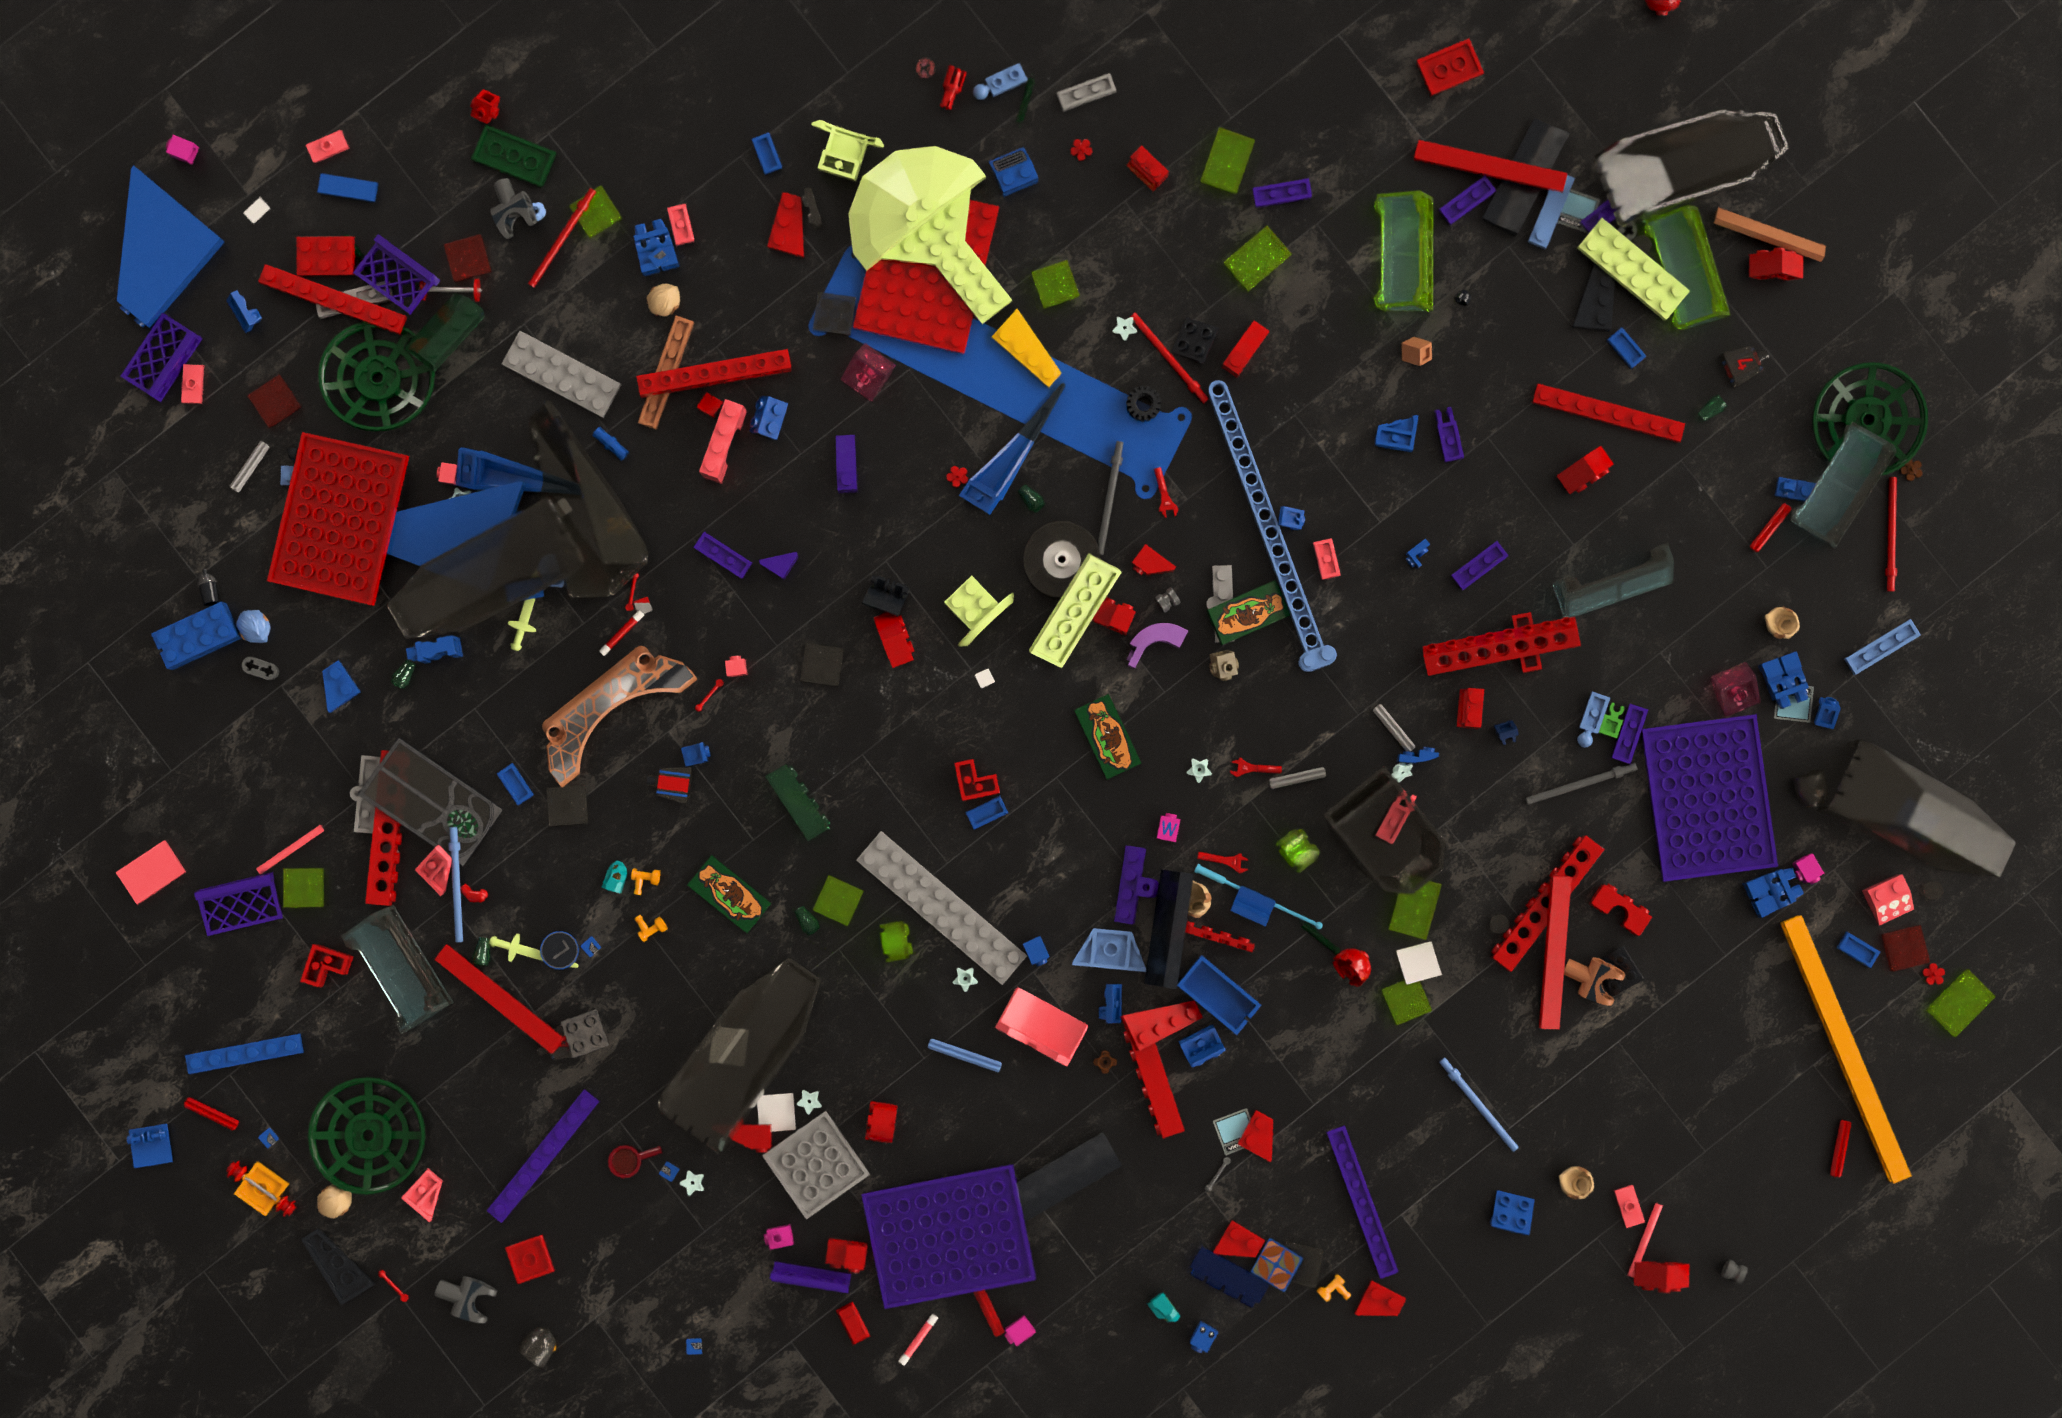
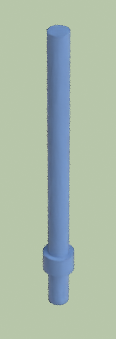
M449 827L450 842L448 847L452 858L455 942H463L458 851L460 850V842H458L457 827Z
M1445 1057L1441 1059L1439 1063L1447 1071V1076L1457 1083L1512 1152L1519 1148L1462 1079L1461 1073L1457 1068L1454 1069Z

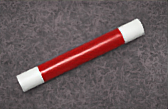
M638 610L599 652L605 656L644 614Z

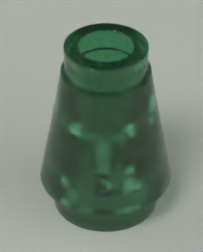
M1719 395L1712 396L1698 414L1704 421L1709 420L1725 411L1724 409L1727 407V404Z
M1027 485L1019 489L1018 493L1030 511L1037 513L1046 504L1044 497Z
M405 660L391 676L392 680L390 682L404 689L405 686L409 685L416 665L409 660Z
M804 906L794 912L803 933L809 936L820 929L819 921Z
M479 937L471 958L473 960L472 964L488 966V962H491L489 938Z

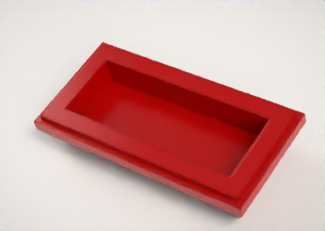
M853 1301L836 1310L853 1345L870 1337Z

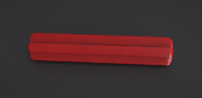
M1785 503L1780 506L1750 545L1753 551L1759 552L1791 511L1790 506Z
M187 1098L184 1103L185 1108L231 1130H235L239 1124L238 1120L193 1098Z
M1840 1121L1830 1175L1839 1178L1842 1176L1851 1129L1850 1121Z
M986 1291L973 1292L994 1336L1002 1335L1005 1330Z

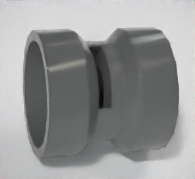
M1172 587L1168 588L1164 594L1155 596L1158 605L1164 613L1169 611L1170 607L1181 603Z
M1728 1259L1723 1267L1721 1277L1733 1279L1735 1283L1741 1285L1748 1268L1743 1265L1738 1266L1734 1261Z

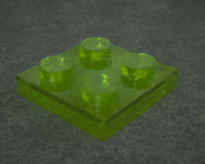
M602 186L594 189L596 194L588 204L590 205L588 210L584 211L578 220L590 239L622 219ZM579 200L569 205L573 213L577 209L576 205Z
M1068 260L1031 272L1044 309L1080 297Z
M324 868L284 869L283 907H324Z
M828 875L813 910L848 926L864 891Z
M1403 980L1381 989L1396 1025L1432 1011L1420 981L1406 984V981Z

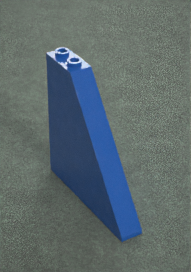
M135 166L131 168L117 302L121 304L120 309L127 315L132 313L136 317L134 321L140 326L144 327L146 325L151 328L160 315L169 308L225 241Z
M518 481L396 512L387 554L476 588L488 590L527 482Z

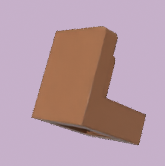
M1417 337L1408 339L1402 343V360L1418 366L1432 360V342Z

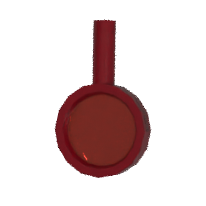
M621 1145L615 1148L609 1155L608 1165L615 1176L630 1178L640 1169L641 1160L661 1154L662 1149L658 1146L639 1153L633 1146Z

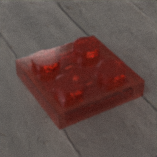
M481 234L444 244L455 282L492 272Z
M280 374L247 395L269 428L301 408V405Z
M1921 925L1882 934L1892 972L1930 963Z

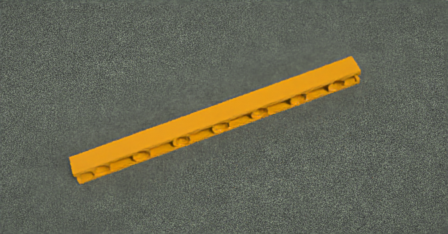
M1797 915L1780 922L1888 1181L1896 1183L1911 1177L1802 915Z

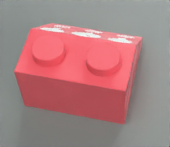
M1896 874L1862 890L1879 926L1914 910L1911 891L1903 874Z

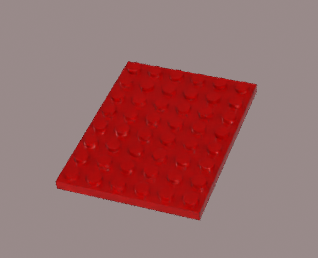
M970 200L965 242L981 262L986 265L999 206ZM881 259L866 271L853 329L965 354L974 314L935 265Z
M302 432L267 581L374 606L409 456Z

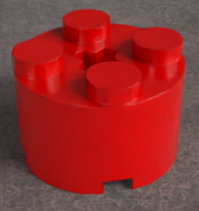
M870 1102L869 1113H873V1115L869 1114L867 1126L871 1127V1129L867 1128L865 1140L892 1143L897 1105Z

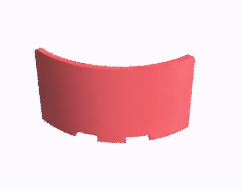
M1017 987L995 1028L1031 1046L1053 1060L1068 1066L1088 1029V1025Z

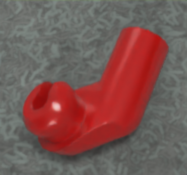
M466 883L460 887L461 893L470 902L481 903L488 897L485 889L472 891Z

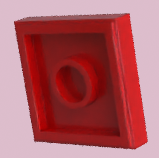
M543 1234L505 1247L517 1284L555 1271Z

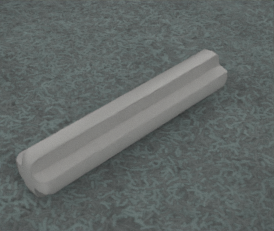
M263 441L259 442L231 483L230 487L234 491L240 492L268 451L269 445Z
M1381 704L1377 705L1373 712L1404 750L1411 752L1415 748L1413 742Z
M1324 767L1272 778L1269 780L1271 789L1324 778L1326 772Z

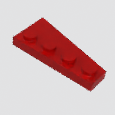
M1187 921L1185 933L1253 952L1254 944L1249 943L1250 939L1240 936L1238 940L1233 939L1230 933L1220 931V934L1213 933V928L1203 925L1201 929L1194 927L1195 923Z
M1195 1000L1120 1016L1136 1051H1140L1203 1018Z

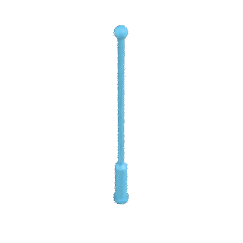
M1197 864L1195 873L1206 876L1220 884H1227L1238 890L1240 889V886L1226 880V877ZM1277 903L1274 905V907L1314 925L1316 929L1323 927L1321 922L1308 919Z

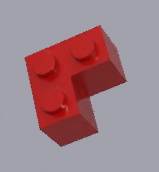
M1774 248V251L1771 252L1768 250H1758L1756 254H1749V277L1758 280L1779 278L1786 281L1803 279V256L1796 254V251H1785V248Z
M1599 446L1558 474L1557 477L1569 494L1574 491L1580 493L1588 487L1586 483L1590 481L1593 484L1609 473L1608 468L1614 465V463L1602 446Z
M1106 597L1092 621L1126 636L1136 611H1133V606L1126 603L1115 605L1114 600Z
M884 613L873 617L892 668L914 660L912 656L914 648L911 641L907 642L906 640L909 638L906 627H904L905 624L902 616L897 617Z
M973 759L954 763L962 801L1000 794L996 774L977 778Z
M313 944L300 981L316 987H323L329 970L347 975L354 956L319 944Z
M830 1238L828 1241L826 1263L830 1264L832 1268H841V1265H843L844 1268H848V1272L859 1273L860 1270L865 1268L868 1243Z
M1635 1262L1634 1285L1642 1286V1290L1658 1288V1292L1681 1291V1288L1689 1287V1264L1678 1262Z

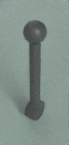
M1225 1157L1223 1159V1164L1211 1182L1205 1186L1206 1192L1212 1191L1213 1184L1225 1166L1231 1163L1230 1158Z

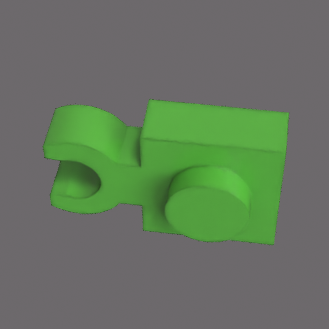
M1612 702L1608 708L1610 714L1604 715L1598 733L1617 739L1623 720L1618 719V716L1624 712V706H1621L1620 710L1615 712L1613 709L1615 703Z

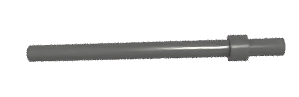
M1116 441L1114 456L1111 457L1110 462L1112 467L1096 554L1099 555L1104 554L1119 466L1122 465L1123 460L1121 455L1124 442Z
M1636 763L1623 767L1617 766L1612 768L1611 771L1526 797L1525 800L1527 805L1614 777L1617 779L1623 777V774L1636 771L1637 766Z

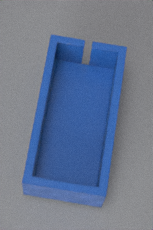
M219 602L151 633L158 650L163 651L160 652L166 668L174 670L242 639L229 607L224 602Z
M1202 955L1199 956L1177 985L1236 1035L1248 1022L1244 1019L1245 1016L1251 1019L1261 1006L1260 1003Z

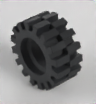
M1150 386L1134 388L1127 398V411H1129L1131 417H1134L1135 420H1141V422L1154 419L1161 407L1159 393L1154 388L1151 389ZM1140 397L1150 399L1151 407L1148 410L1141 411L1138 409L1136 402Z

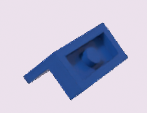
M1240 886L1230 911L1266 926L1276 901L1247 887Z

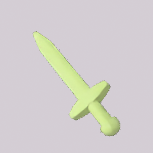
M536 568V570H535V572H534V574H533L531 580H532V579L540 578L539 575H538V570H537V568ZM535 598L524 601L519 621H508V625L517 629L514 641L511 643L512 650L519 651L522 648L520 645L524 632H536L534 627L528 625Z
M518 933L511 943L497 939L496 936L490 939L489 944L491 947L497 946L509 950L508 961L512 962L516 953L543 961L540 950L519 944L520 934ZM574 963L571 967L578 968L579 965Z

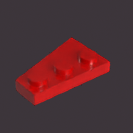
M785 192L782 193L767 247L804 258L801 197Z

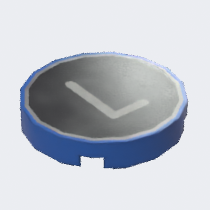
M555 931L549 934L540 946V955L543 962L548 967L556 970H564L571 967L576 962L579 954V946L576 939L564 931Z

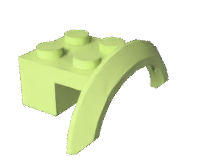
M822 120L811 124L818 129L830 133L826 149L822 152L818 169L832 175L856 182L867 145L884 148V144L879 138L858 134Z
M973 576L965 581L944 601V604L957 618L971 630L960 641L958 646H968L987 625L1014 602V594H1009L998 603Z

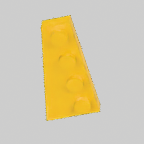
M1016 309L995 332L992 338L1049 388L1061 375V372L1019 310Z

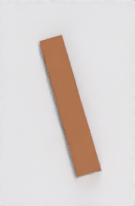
M1718 208L1716 211L1714 224L1789 251H1796L1800 255L1820 262L1824 258L1826 249L1824 245Z
M675 316L656 372L678 369L694 321ZM669 393L647 397L638 424L657 430Z

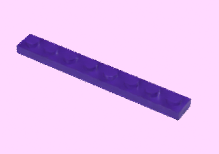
M585 1089L582 1091L489 1207L488 1213L499 1222H504L600 1102Z
M1343 1125L1326 1132L1378 1275L1381 1279L1398 1273L1346 1127Z

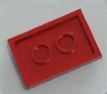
M1470 39L1416 61L1430 96L1484 74Z
M297 237L298 276L355 275L353 273L355 271V237Z

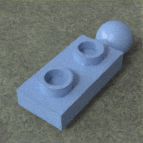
M1020 63L985 78L987 85H976L973 89V95L975 98L982 100L987 97L988 92H991L992 96L995 97L1026 83L1027 78Z
M1591 692L1579 728L1584 730L1577 738L1578 744L1581 747L1586 748L1592 744L1593 738L1591 733L1598 734L1610 697Z

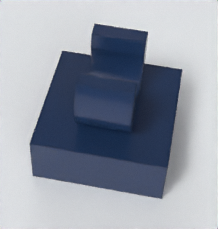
M1512 720L1494 725L1495 732L1503 745H1506L1505 740L1507 738H1511L1513 742H1516V736L1519 734Z

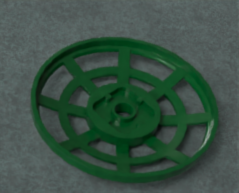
M361 322L344 329L336 335L322 355L318 378L323 399L335 416L354 428L375 432L399 428L417 417L431 398L435 383V370L431 354L423 341L406 327H403L401 331L403 335L398 343L395 344L386 340H374L371 329L379 327ZM364 330L366 342L356 345L347 354L337 347L348 336ZM409 339L420 348L427 364L416 367L414 360L404 349ZM375 346L391 348L393 351L389 357L376 354ZM365 348L368 349L369 357L360 363L352 358L357 352ZM331 354H334L342 360L337 371V382L325 383L326 366ZM400 354L407 360L410 369L399 371L395 361ZM347 364L355 369L354 380L343 381V373ZM429 371V387L422 401L414 397L418 385V374ZM376 374L383 376V380L379 383L372 380ZM412 376V385L409 393L399 388L401 379ZM357 388L361 396L356 403L348 397L345 389ZM328 390H339L343 400L351 407L345 416L333 405L328 396ZM394 395L403 399L400 404L388 409L387 399ZM368 400L378 401L380 411H370L362 407ZM408 403L418 407L409 417L391 425L389 415L400 411ZM358 412L367 416L382 417L383 426H365L352 421V419Z
M1876 362L1852 365L1834 375L1819 393L1812 415L1814 438L1824 457L1841 471L1859 477H1879L1903 467L1918 452L1924 441L1928 426L1926 400L1916 382L1900 369ZM1862 368H1869L1866 380L1856 381L1846 387L1839 380V378L1847 373ZM1877 369L1892 372L1902 378L1905 383L1895 389L1885 382L1875 380ZM1833 384L1839 393L1831 404L1829 414H1818L1822 398ZM1866 385L1865 397L1855 400L1849 393L1850 390L1856 387ZM1874 386L1882 387L1891 394L1884 400L1873 397ZM1910 388L1918 401L1920 418L1908 417L1907 406L1901 395ZM1843 397L1849 404L1845 414H1834L1839 401ZM1895 400L1898 401L1902 417H1893L1888 406ZM1867 414L1873 417V421L1869 425L1863 422V418ZM1817 421L1828 422L1830 435L1835 442L1828 451L1820 439ZM1834 422H1844L1847 433L1840 439L1835 432ZM1891 424L1901 425V428L1895 440L1892 441L1886 434ZM1907 426H1919L1915 442L1910 450L1904 454L1897 446L1902 441ZM1852 438L1861 441V453L1852 451L1845 444ZM1881 440L1886 446L1881 451L1869 453L1870 442ZM1841 449L1849 456L1861 459V471L1846 467L1837 462L1833 457ZM1890 452L1899 459L1896 463L1886 468L1869 471V459L1880 458Z
M356 1078L334 1087L318 1103L309 1124V1149L316 1167L333 1185L355 1194H376L397 1186L416 1168L424 1149L425 1125L417 1104L401 1087L380 1078ZM364 1083L365 1095L353 1097L345 1103H342L335 1097L338 1092L347 1087ZM372 1083L387 1086L402 1096L394 1104L385 1097L373 1095ZM365 1101V1112L355 1115L348 1109L349 1106L357 1102ZM373 1101L381 1102L389 1106L390 1109L383 1116L373 1112ZM407 1101L417 1116L420 1131H409L407 1120L400 1110ZM330 1102L337 1110L330 1121L328 1131L316 1132L319 1116L325 1105ZM343 1114L349 1120L345 1131H335L336 1123L340 1115ZM395 1114H397L401 1121L403 1131H392L388 1121ZM366 1130L373 1132L374 1136L371 1141L364 1138ZM316 1139H328L330 1151L336 1160L329 1169L326 1168L319 1156ZM335 1139H345L349 1149L342 1157L336 1148ZM392 1139H403L401 1149L395 1157L388 1149ZM409 1139H420L416 1156L409 1168L406 1169L400 1160L406 1152ZM381 1154L390 1162L381 1168L372 1170L373 1158ZM354 1155L364 1158V1170L356 1168L347 1162ZM343 1167L351 1173L364 1176L363 1187L346 1184L336 1178L334 1174ZM393 1167L401 1175L388 1184L371 1188L372 1176L382 1174Z

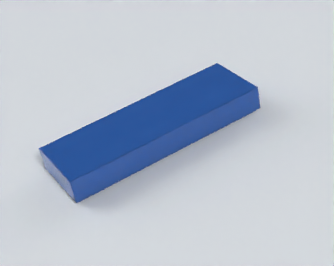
M321 174L318 193L375 202L378 183Z

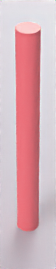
M321 825L317 826L256 868L258 873L261 875L324 832Z
M1657 1203L1654 1205L1627 1274L1630 1277L1634 1278L1635 1262H1639L1643 1258L1663 1207L1662 1205Z

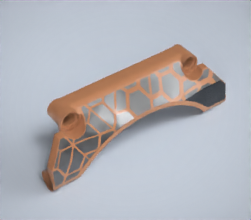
M645 646L636 647L543 722L542 729L551 741L546 745L548 770L554 779L563 788L580 774L582 753L590 734L602 718L615 707L629 699L648 693H681L694 683L697 677L683 662L661 655L654 658ZM642 655H646L644 659L639 660ZM552 727H556L553 732H549Z

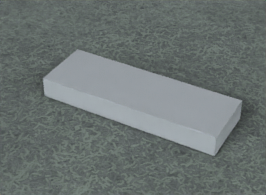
M1110 73L1059 91L1056 94L1062 110L1066 111L1115 93L1116 88Z

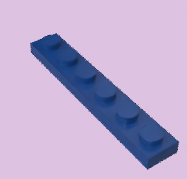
M301 1034L189 1054L185 1055L188 1074L304 1053Z

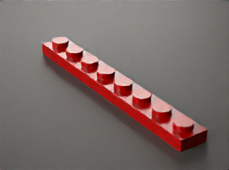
M266 264L258 280L262 285L399 335L407 319L403 314Z
M1537 384L1532 401L1534 404L1678 443L1681 442L1686 424L1542 384Z

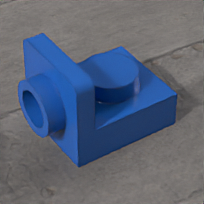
M1282 506L1280 508L1278 526L1287 527L1291 530H1301L1305 523L1304 510Z
M1426 538L1405 554L1407 556L1406 561L1412 568L1415 566L1418 569L1422 566L1416 555L1420 558L1428 552L1427 547L1430 543Z
M1820 697V706L1814 723L1817 726L1834 729L1841 709L1839 702L1831 697Z
M703 742L681 748L686 767L708 762V757L711 756L709 746H705Z

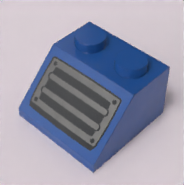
M1024 147L989 161L1003 197L1038 183V175Z

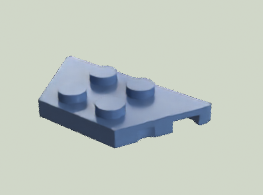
M1093 928L1072 962V965L1146 972V967L1133 933L1128 931Z

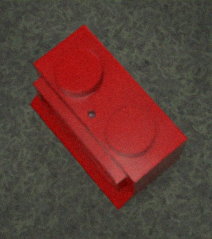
M1142 145L1130 157V161L1126 165L1152 191L1169 174V171Z
M1460 689L1457 727L1481 728L1484 689Z

